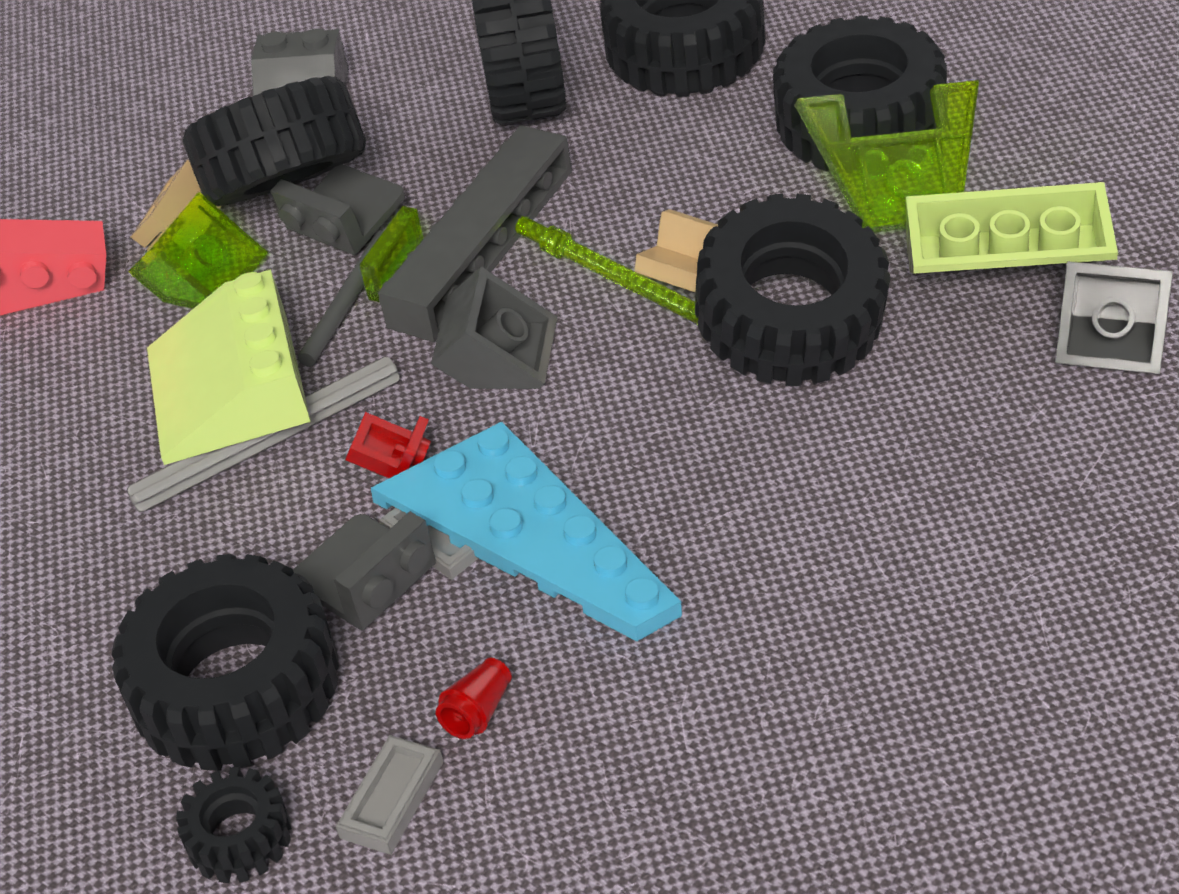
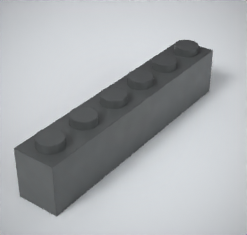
M520 125L510 138L503 142L499 151L485 167L480 169L477 177L455 199L454 204L432 226L427 236L414 251L409 253L405 262L383 284L378 292L379 303L382 307L387 329L436 342L447 297L480 266L492 272L572 173L567 136Z

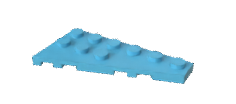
M503 422L371 487L373 503L385 509L393 506L405 513L411 511L426 520L427 526L430 525L447 534L451 544L459 548L464 545L471 547L476 557L514 577L519 573L537 582L538 590L553 598L558 594L565 596L582 605L585 615L635 641L641 640L682 616L681 601Z

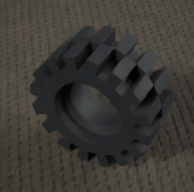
M240 767L229 768L228 778H222L219 770L210 774L213 783L206 786L199 780L192 786L196 797L185 794L182 798L181 805L184 811H177L176 821L179 826L177 831L195 869H200L202 876L211 879L215 873L219 883H229L231 873H235L239 883L249 881L248 870L256 868L259 876L269 871L265 860L270 858L275 863H278L283 857L280 846H289L291 837L288 830H292L291 820L278 787H275L273 780L268 775L261 779L258 770L249 768L246 776L243 777ZM241 813L256 815L253 822L237 834L231 836L213 835L216 827L228 817Z

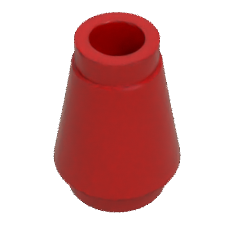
M487 658L482 664L444 690L439 696V705L436 708V717L440 725L449 734L460 739H469L473 735L483 733L507 685L512 680L509 668L496 658Z

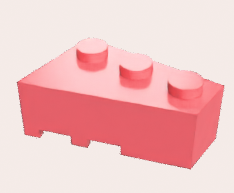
M0 219V316L104 290L106 247L102 221Z

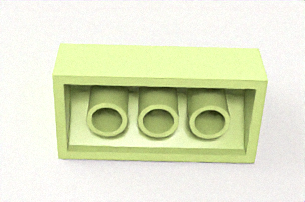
M1104 182L906 196V242L909 270L913 274L1067 263V261L1117 260L1118 257Z

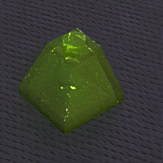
M198 192L152 242L128 272L164 303L194 309L225 282L235 280L242 274L254 272L268 252L204 195Z

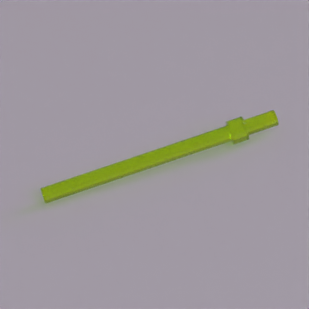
M522 216L517 221L515 226L516 232L538 243L540 249L545 253L558 259L566 257L698 325V317L695 315V301L573 241L570 233L556 226L546 227L526 216Z

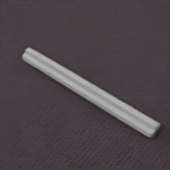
M382 357L305 396L311 422L174 462L129 485L127 488L128 496L139 512H145L396 384L400 379L397 367L389 357Z

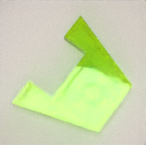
M979 80L937 84L932 87L930 97L937 129L851 138L844 95L834 94L797 99L794 105L852 212L863 220L862 228L869 226L874 232L906 229V196L964 192Z

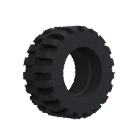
M471 0L493 122L500 125H508L559 116L566 110L567 105L551 0Z
M600 0L599 8L607 62L620 79L626 84L630 82V85L642 92L648 89L654 95L666 96L667 93L676 94L677 97H689V93L700 92L701 95L713 92L715 87L720 85L723 88L734 83L737 76L743 77L763 53L766 39L763 0Z
M856 16L852 20H844L843 17L833 19L828 25L822 26L817 24L809 28L806 35H797L792 39L788 47L784 48L776 60L777 64L773 69V88L777 132L780 134V139L791 152L793 151L797 158L806 164L812 161L813 165L818 169L827 172L830 168L836 169L839 174L852 175L853 171H865V175L876 174L879 169L887 167L891 171L902 167L904 161L908 159L913 162L921 157L926 149L929 150L938 140L940 133L945 128L947 120V64L945 56L933 39L923 30L917 32L914 25L904 21L901 24L894 23L892 18L881 16L879 19H869L868 16Z
M324 76L322 78L315 77L301 82L289 83L276 89H269L255 96H249L234 104L217 109L214 113L199 118L197 122L191 123L185 129L182 142L203 198L213 206H222L270 194V191L281 179L293 184H299L305 180L320 176L338 165L349 163L356 157L361 156L365 151L367 141L346 84L335 76Z
M782 193L769 195L767 201L759 203L757 199L740 205L739 213L732 210L718 220V227L715 226L708 232L703 241V249L699 251L695 292V315L698 317V328L702 337L708 342L711 341L710 349L722 361L729 358L731 360L730 367L743 375H746L749 371L757 375V381L772 384V380L785 381V386H801L803 380H812L813 384L828 381L832 372L835 371L838 375H842L855 367L856 360L864 359L872 350L874 340L879 337L889 290L890 274L888 273L889 261L886 251L879 246L880 240L869 226L862 228L863 220L850 210L846 213L838 210L839 205L827 199H824L821 203L811 200V195L796 194V198H784ZM792 274L803 276L819 283L829 291L831 296L808 305H787L762 296L751 285L768 276Z
M233 554L217 555V561L204 563L202 559L187 563L188 569L175 574L172 570L159 578V586L152 591L147 588L136 599L134 603L136 606L135 611H127L118 628L120 634H117L113 641L111 655L114 660L112 666L114 678L140 736L145 737L148 746L159 755L166 757L169 755L172 762L192 768L194 763L198 762L201 770L222 771V766L233 764L234 767H240L241 769L253 766L252 760L266 755L267 759L270 760L282 754V746L290 741L297 744L310 732L308 724L311 721L319 722L329 707L327 699H331L335 694L338 683L336 673L339 668L338 653L319 596L315 595L312 585L304 576L297 573L294 574L292 568L275 560L268 565L266 558L246 554L245 559H236V556ZM242 644L266 646L253 661L232 673L212 678L188 677L201 661L222 649Z

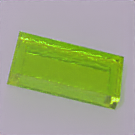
M403 206L359 264L368 300L379 302L378 292L383 284L394 275L405 262L409 253L414 251L424 239L417 209Z

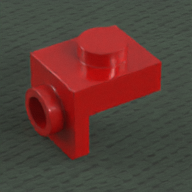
M365 412L345 460L384 477L391 478L409 469L410 465L415 466L424 460L431 440L423 437L429 419L419 416L413 431H410Z

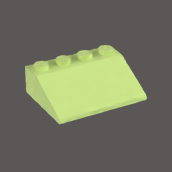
M271 269L260 273H245L235 280L225 282L147 347L160 453L164 465L311 422L287 316Z

